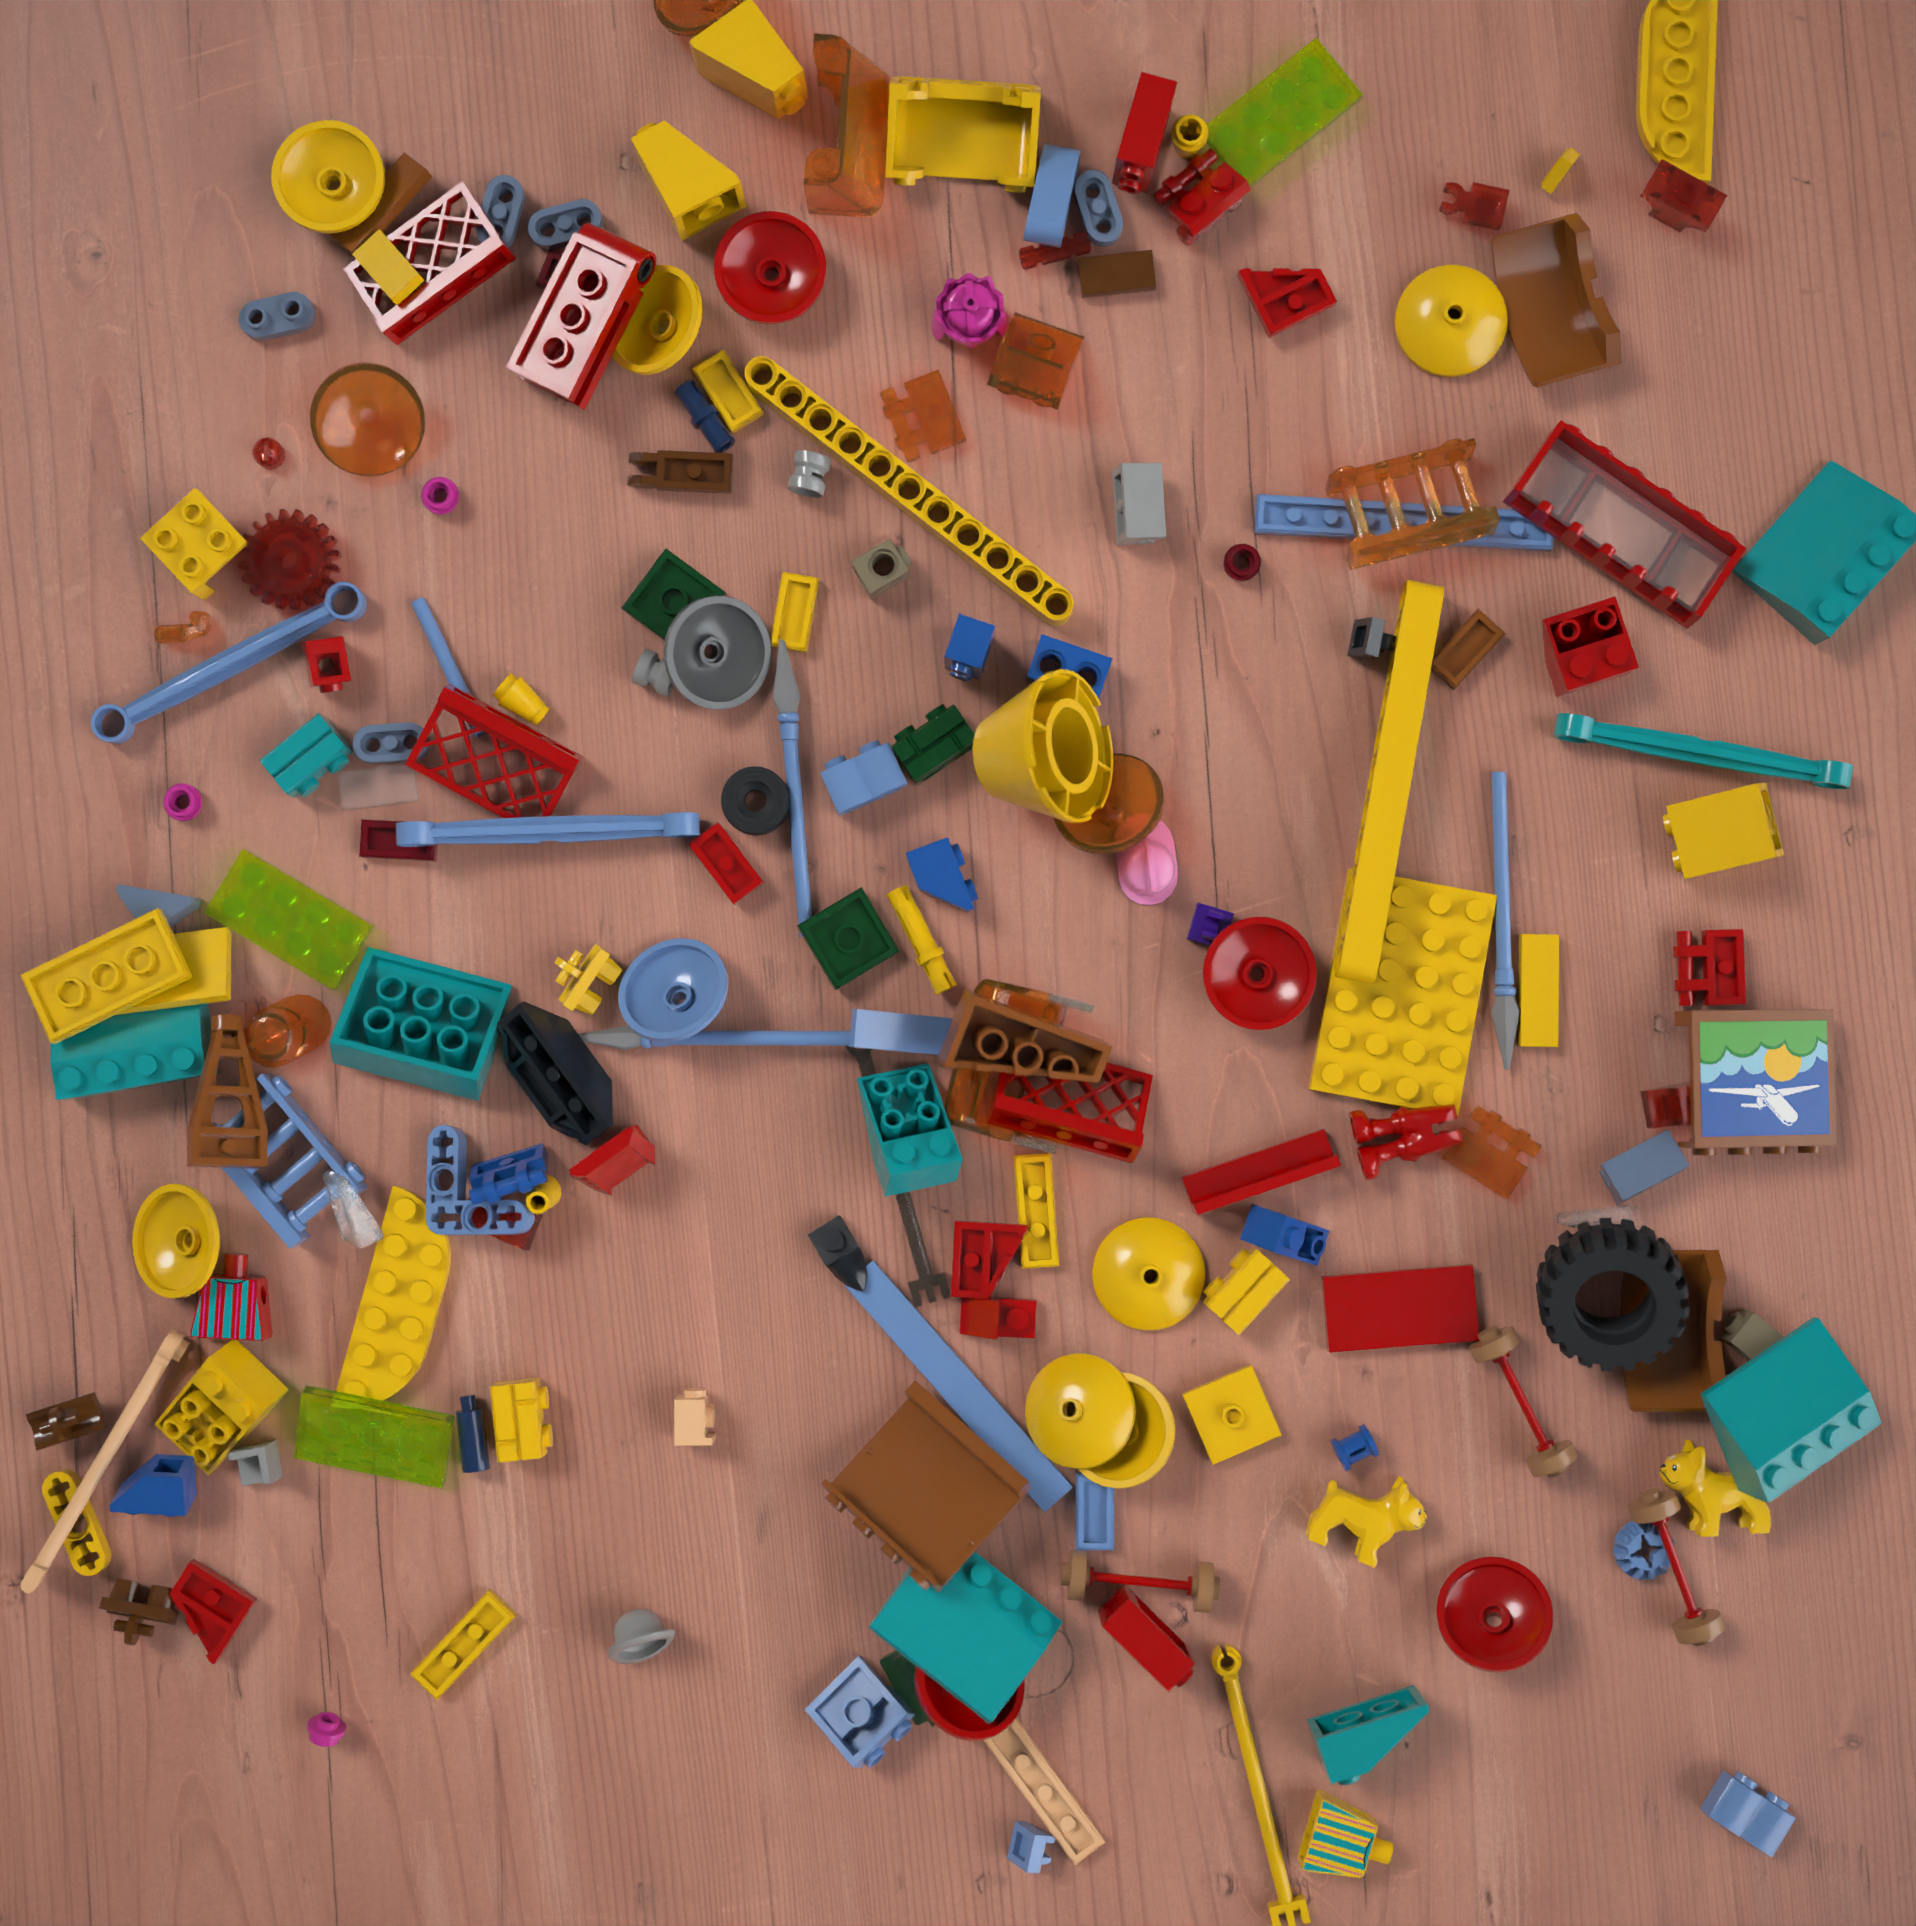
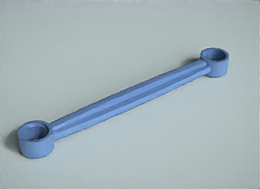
M338 582L327 590L324 602L222 651L163 683L126 706L119 707L107 704L99 707L91 718L92 731L103 741L112 744L124 743L132 737L136 724L232 678L288 648L336 619L342 622L357 621L366 611V597L355 585L349 582ZM343 590H352L357 593L358 597L356 609L348 615H340L334 610V599ZM118 711L124 717V729L115 737H107L102 730L103 718L109 712Z
M693 812L666 813L662 815H577L495 818L440 823L429 821L396 823V846L425 847L434 846L435 844H539L542 841L570 843L648 837L689 838L700 836L699 813Z

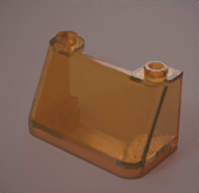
M814 33L813 58L818 69L817 86H826L830 89L834 96L835 106L840 107L837 148H818L809 154L805 162L804 190L808 213L871 217L879 212L884 201L890 78L883 69L842 37L833 34Z

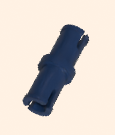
M688 380L677 387L674 391L675 396L681 401L692 417L690 422L693 427L701 430L712 446L715 453H723L732 447L735 439L729 434L718 418L719 411L714 405H709L696 386L695 381Z

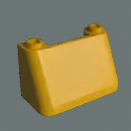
M910 76L892 77L889 83L885 177L893 178V183L897 185H915L916 179L923 178V176L998 180V183L1005 184V191L1027 192V187H1034L1041 87L1019 83Z

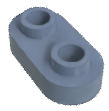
M1097 170L1086 171L1078 177L1075 183L1074 198L1088 239L1097 246H1110L1118 241L1122 233L1123 219L1109 178ZM1088 189H1095L1098 191L1099 196L1089 198L1086 195V191ZM1102 223L1107 224L1110 227V231L1108 233H1101L1098 231L1097 226Z
M499 175L493 178L487 185L481 208L495 229L503 230L501 238L510 247L515 240L525 204V192L514 177ZM504 194H513V198L510 202H501V198ZM476 227V234L481 243L490 237L485 228Z
M579 199L535 212L529 220L528 232L537 247L543 250H554L567 246L574 232L578 233L581 227L578 223L582 218H590L591 224L602 228L603 217L595 203L590 200ZM547 227L555 229L554 234L550 237L543 236V231Z
M289 292L251 301L241 309L239 314V324L242 330L256 341H267L304 332L314 324L316 319L314 305L304 294L299 292ZM293 305H298V313L289 315V308ZM263 314V319L260 323H252L254 315Z
M411 722L367 725L359 729L354 735L353 750L358 758L370 764L406 762L412 749H408L406 746L407 739L415 736L418 740L424 728ZM378 739L380 741L379 750L371 752L369 749L370 742ZM430 746L423 747L417 760L422 759L428 753Z

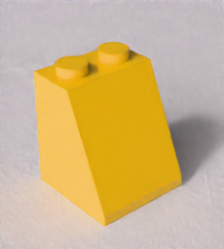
M745 0L689 41L696 70L703 78L777 119L786 113L787 115H792L804 106L805 100L808 98L804 69L753 0Z
M663 120L658 124H646L631 138L640 166L681 241L747 207L742 184L737 174Z
M1755 783L1666 806L1668 814L1663 815V823L1667 836H1674L1677 850L1672 851V859L1676 872H1683L1684 879L1784 855L1766 783Z

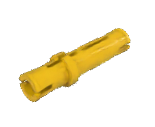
M903 885L886 894L917 956L915 961L918 967L922 966L935 995L937 996L957 986L942 956L945 953L942 947H938L908 885Z

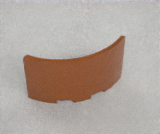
M1577 213L1492 237L1491 251L1497 288L1505 301L1508 331L1519 361L1534 387L1545 386L1621 364L1620 330L1614 323L1603 296L1595 298L1590 281L1597 278L1590 228Z
M1672 1250L1673 1254L1677 1255L1686 1281L1689 1293L1687 1297L1690 1305L1689 1316L1683 1319L1685 1328L1681 1336H1672L1674 1346L1667 1353H1663L1660 1350L1655 1353L1656 1361L1645 1365L1644 1361L1635 1363L1636 1369L1624 1371L1623 1367L1626 1395L1631 1411H1706L1700 1394L1726 1377L1722 1341H1714V1321H1721L1723 1294L1727 1280L1719 1250ZM1624 1271L1620 1316L1636 1309L1648 1293V1285L1641 1278Z

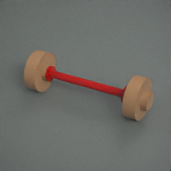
M1493 1326L1483 1330L1477 1335L1480 1341L1473 1342L1468 1348L1476 1363L1492 1360L1493 1363H1499L1539 1443L1536 1446L1537 1451L1526 1459L1533 1477L1547 1475L1551 1478L1566 1472L1569 1469L1568 1465L1577 1459V1452L1570 1440L1554 1443L1553 1440L1547 1439L1507 1360L1510 1356L1509 1351L1520 1343L1514 1327L1509 1326L1499 1329L1498 1326Z
M1660 1488L1643 1491L1638 1495L1639 1498L1629 1503L1628 1509L1634 1523H1650L1652 1526H1657L1687 1611L1684 1613V1616L1672 1624L1676 1639L1681 1644H1693L1695 1646L1708 1644L1714 1641L1715 1637L1720 1635L1726 1627L1720 1611L1715 1609L1703 1610L1700 1607H1696L1666 1522L1669 1521V1516L1681 1509L1677 1494L1673 1490L1661 1491Z
M1071 1549L1069 1563L1062 1562L1061 1585L1067 1586V1600L1083 1601L1085 1586H1092L1093 1582L1186 1590V1595L1193 1596L1194 1612L1210 1613L1212 1601L1219 1599L1220 1577L1214 1576V1564L1211 1562L1197 1561L1194 1576H1188L1187 1581L1094 1572V1567L1087 1566V1551Z

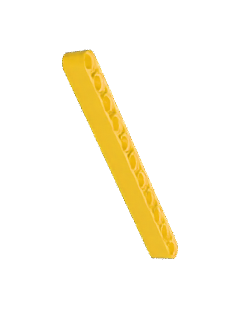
M758 356L747 363L744 375L748 388L761 402L1043 622L1050 626H1060L1069 620L1072 615L1074 601L1067 589L772 359ZM759 371H768L772 374V378L767 384L759 385L753 381L755 374ZM791 393L798 394L802 398L800 404L793 408L782 404L784 397ZM825 416L831 420V424L826 430L818 431L811 426L813 420L816 417ZM847 439H855L861 444L859 450L852 454L843 452L840 447ZM876 462H885L890 466V470L885 476L877 477L869 471L871 466ZM912 484L920 492L916 498L906 500L899 495V491L904 485ZM942 507L947 510L949 516L944 522L935 523L928 517L929 512L933 508ZM964 530H972L978 535L979 539L974 545L965 546L958 541V535ZM993 553H1001L1005 555L1008 563L1001 569H994L988 564L987 558ZM1025 575L1033 577L1037 582V587L1031 592L1020 590L1016 584L1020 577ZM1057 598L1062 600L1066 604L1067 610L1061 615L1049 613L1046 603L1050 599Z
M1406 580L1402 589L1394 631L1396 640L1394 650L1390 654L1336 958L1335 977L1373 984L1378 973L1441 615L1444 586Z

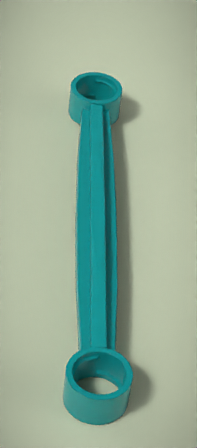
M1571 713L1557 714L1553 734L1554 738L1567 742H1593L1704 766L1810 781L1812 785L1829 789H1850L1854 767L1849 763L1840 761H1813L1718 740H1703L1696 736L1596 722L1591 717Z

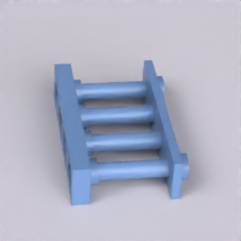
M272 1073L261 1074L257 1080L266 1089L259 1095L263 1111L276 1101L290 1118L267 1137V1157L299 1130L313 1145V1148L273 1182H265L257 1173L259 1169H222L289 1249L300 1246L310 1237L309 1233L305 1230L308 1227L306 1222L345 1189L349 1188L353 1194L364 1192L368 1187L362 1181L365 1178L363 1171L353 1161L346 1162L290 1095L293 1089L289 1083L280 1075L274 1076ZM242 1110L224 1125L212 1123L216 1127L241 1128L244 1124ZM324 1159L338 1176L300 1209L289 1211L281 1201L283 1193Z

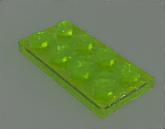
M1316 37L1206 124L1209 133L1206 143L1215 151L1222 163L1225 161L1248 180L1249 187L1251 188L1358 103L1363 94Z
M243 848L204 911V914L332 990L337 989L374 928L373 924Z
M306 1385L301 1394L294 1458L442 1489L446 1481L455 1415Z

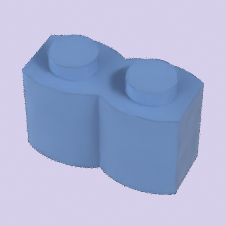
M879 740L870 742L858 749L860 755L847 760L845 755H842L824 764L826 770L822 771L820 775L838 816L845 815L907 787V781L889 742L883 745L880 744Z
M1723 1770L1700 1810L1726 1829L1773 1857L1796 1819L1787 1811L1790 1804L1771 1791L1767 1793L1766 1797L1757 1792L1755 1788L1758 1784L1737 1770L1733 1776Z

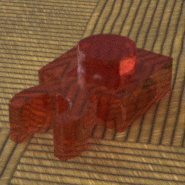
M1448 182L1445 184L1443 192L1452 194L1456 202H1442L1439 211L1446 215H1452L1458 211L1465 212L1463 223L1499 231L1503 223L1510 190L1473 182L1470 191L1467 192L1460 184Z

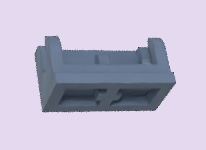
M1666 1130L1601 1164L1602 1170L1599 1172L1616 1205H1619L1682 1172L1690 1165L1670 1131Z

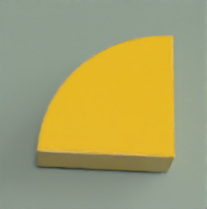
M1571 147L1567 148L1541 182V188L1551 195L1581 154Z

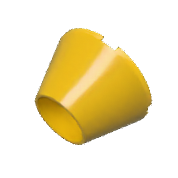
M1065 669L1045 673L979 724L973 740V761L978 779L989 795L1069 823L1088 821L1092 819L1091 815L1096 809H1102L1107 800L1112 782V739L1109 725L1102 726L1096 709L1101 703L1094 690L1080 675Z

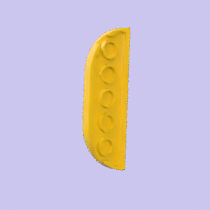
M1650 0L1643 13L1638 36L1636 122L1638 132L1647 152L1663 170L1685 182L1707 186L1711 182L1718 0Z
M393 1185L332 1405L363 1407L391 1397L403 1389L415 1377L429 1349L449 1276L451 1248L448 1235L435 1234L428 1228L426 1224V1201L413 1191L398 1185Z

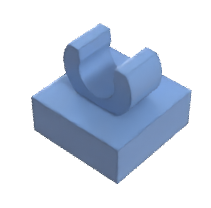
M1015 1821L1007 1859L1026 1873H1040L1041 1864L1046 1865L1051 1862V1857L1044 1853L1046 1843H1055V1838L1046 1831L1039 1830L1028 1821Z

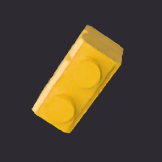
M1252 1247L1249 1251L1245 1248L1240 1250L1230 1261L1229 1265L1233 1269L1224 1279L1217 1276L1204 1290L1207 1297L1203 1303L1238 1335L1248 1327L1290 1281L1282 1271L1255 1247Z
M538 1377L495 1382L490 1386L497 1462L543 1458L548 1453L547 1447H552L553 1445L551 1424L544 1423L543 1409L549 1408L547 1386L541 1387L540 1378Z

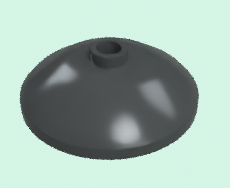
M708 596L688 604L674 618L665 638L664 663L668 677L674 688L685 699L697 706L721 710L733 708L744 703L759 690L770 668L771 642L764 622L750 606L732 597ZM707 645H710L712 647V654L706 658L704 649Z

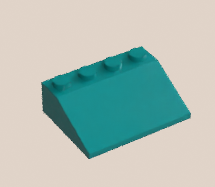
M1830 460L1731 572L1810 642L1816 645L1834 634L1916 541V514L1900 500Z
M367 947L329 1041L332 1061L334 1064L479 1101L491 1069L500 1036L497 1022L506 1014L512 992V984Z
M208 1003L114 1015L57 1044L51 1043L50 1064L56 1100L78 1099L201 1077L211 1039V1018Z
M1817 1317L1811 1318L1700 1394L1738 1491L1766 1503L1773 1501L1882 1424L1869 1389Z
M976 1552L972 1554L939 1593L931 1586L926 1591L923 1590L909 1576L912 1569L908 1567L868 1628L990 1724L1044 1653L1063 1621Z

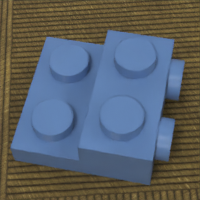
M858 1656L805 1709L853 1768H863L865 1765L868 1768L875 1766L886 1754L882 1748L892 1738L898 1741L912 1729L913 1725L909 1720L915 1715V1712L892 1685H887L863 1656Z

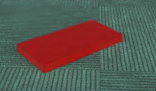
M1472 1264L1321 1276L1327 1351L1329 1353L1480 1341L1477 1336L1479 1328Z

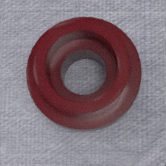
M1248 544L1232 546L1226 552L1223 560L1226 574L1231 579L1239 582L1254 578L1261 566V558L1258 551ZM1239 557L1245 558L1248 561V568L1243 570L1237 568L1235 560Z

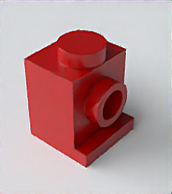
M344 637L310 640L302 643L310 687L319 686L320 693L343 690L342 683L351 681ZM322 659L331 661L333 669L330 673H323L320 670L319 663Z

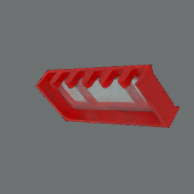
M1562 420L1547 435L1536 454L1503 500V503L1686 629L1702 618L1746 550V547L1739 543L1733 534L1720 530L1707 521L1701 512L1688 508L1678 501L1672 492L1659 488L1646 479L1640 470L1627 466L1614 457L1611 450L1595 444L1585 437L1578 427L1566 424Z

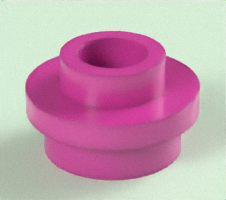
M435 477L427 481L423 486L421 499L424 506L430 512L437 515H445L452 512L458 505L459 490L450 479ZM439 491H446V500L441 503L436 502L435 495Z
M185 783L176 784L164 796V808L173 819L189 821L195 818L202 809V796L192 785ZM183 796H187L190 800V804L186 809L179 807V800Z
M322 1712L308 1720L307 1724L309 1740L315 1745L322 1747H331L338 1744L339 1739L344 1736L346 1730L344 1721L338 1715L331 1712Z

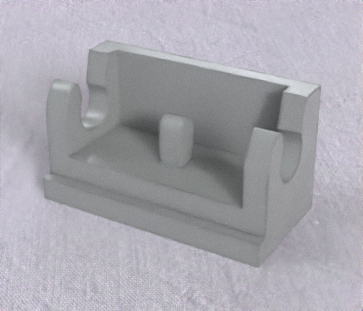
M1162 463L1120 464L1112 471L1117 546L1155 543V540L1166 538Z

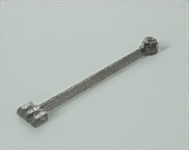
M845 1046L850 1054L856 1056L862 1077L876 1074L871 1055L872 1049H856L855 1047ZM910 1191L896 1194L899 1211L919 1278L908 1281L915 1308L922 1306L920 1290H926L929 1303L937 1302L933 1289L934 1286L940 1285V1292L944 1299L951 1298L945 1272L936 1274L932 1272Z

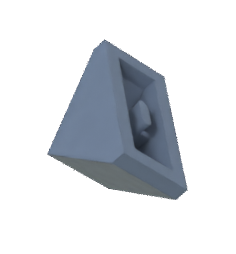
M117 884L116 889L117 894L135 919L159 908L163 910L170 928L202 907L203 899L120 884Z

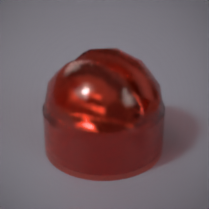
M265 437L259 439L253 446L254 460L261 467L276 469L284 462L285 450L277 440ZM268 444V461L263 460L264 445Z

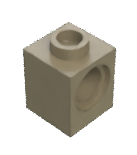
M890 539L851 561L852 569L871 600L910 578L907 567L912 563L902 545L895 548ZM882 559L891 561L894 565L893 571L887 576L876 574L873 567L877 561Z
M1742 1309L1740 1313L1735 1312L1727 1319L1723 1326L1725 1331L1719 1338L1747 1361H1750L1784 1336L1755 1312Z

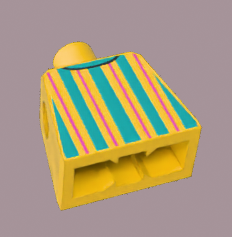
M1317 1789L1297 1860L1301 1869L1307 1872L1362 1878L1369 1860L1385 1865L1389 1864L1393 1853V1842L1376 1837L1378 1825L1372 1815L1321 1789Z

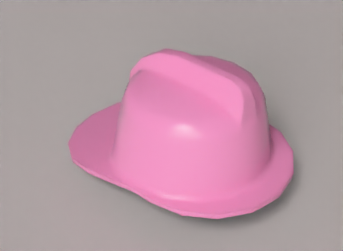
M1138 816L1129 819L1121 826L1115 842L1118 878L1122 891L1129 899L1141 905H1154L1163 902L1174 891L1178 878L1175 844L1171 831L1162 821L1152 816Z

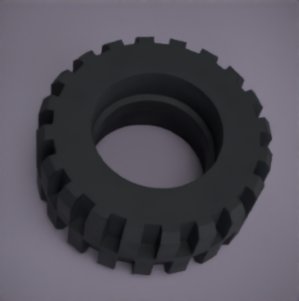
M1599 1218L1600 1224L1590 1226L1589 1222L1585 1221L1577 1224V1232L1571 1234L1570 1231L1566 1230L1558 1236L1559 1246L1550 1245L1544 1253L1545 1262L1539 1263L1536 1293L1542 1325L1546 1327V1333L1553 1344L1559 1343L1561 1353L1568 1358H1573L1577 1355L1579 1364L1591 1368L1594 1363L1600 1365L1601 1371L1613 1372V1366H1623L1624 1371L1636 1369L1635 1363L1641 1361L1648 1365L1657 1360L1655 1353L1660 1350L1663 1353H1667L1674 1346L1672 1336H1681L1685 1328L1683 1319L1689 1316L1690 1305L1687 1298L1689 1293L1677 1255L1673 1254L1669 1243L1664 1238L1657 1239L1655 1231L1645 1225L1641 1226L1638 1230L1635 1228L1634 1221L1623 1218L1620 1224H1612L1611 1218ZM1606 1271L1628 1272L1641 1278L1648 1285V1293L1636 1309L1623 1316L1613 1318L1598 1317L1584 1311L1576 1304L1575 1295L1585 1281L1596 1274Z

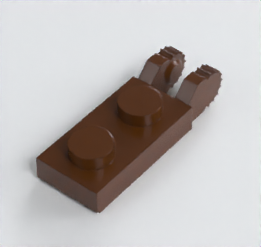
M658 450L657 453H629L630 464L636 466L657 465L656 476H628L627 486L656 488L658 491L732 494L733 454Z

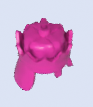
M967 273L959 279H947L942 293L936 299V307L932 316V332L936 340H940L947 335L957 343L968 345V348H975L977 344L987 341L995 333L1002 337L1007 334L1008 317L1004 308V298L1002 293L995 288L991 277L978 278L971 273Z

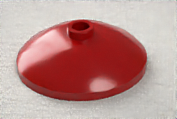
M763 211L740 219L726 231L715 253L714 276L722 298L734 312L755 323L781 324L798 318L813 306L825 284L826 258L820 240L807 224L786 213ZM769 271H776L779 274L778 278L774 281L767 280L765 276Z
M1270 917L1245 918L1227 926L1210 944L1203 963V984L1211 1004L1226 1020L1246 1029H1273L1292 1021L1307 1006L1316 985V962L1307 941L1292 926ZM1253 967H1258L1262 970L1263 977L1260 981L1251 979L1250 971Z
M1482 1557L1464 1563L1446 1579L1437 1600V1623L1444 1642L1460 1660L1479 1670L1508 1672L1529 1664L1543 1651L1552 1632L1553 1607L1545 1586L1531 1570L1510 1559ZM1491 1616H1497L1501 1619L1502 1623L1497 1627H1493L1488 1624L1487 1620Z
M917 1666L915 1668L916 1692L923 1710L939 1729L955 1738L966 1741H981L992 1738L1008 1728L1021 1709L1025 1692L1024 1679L995 1719L988 1724Z

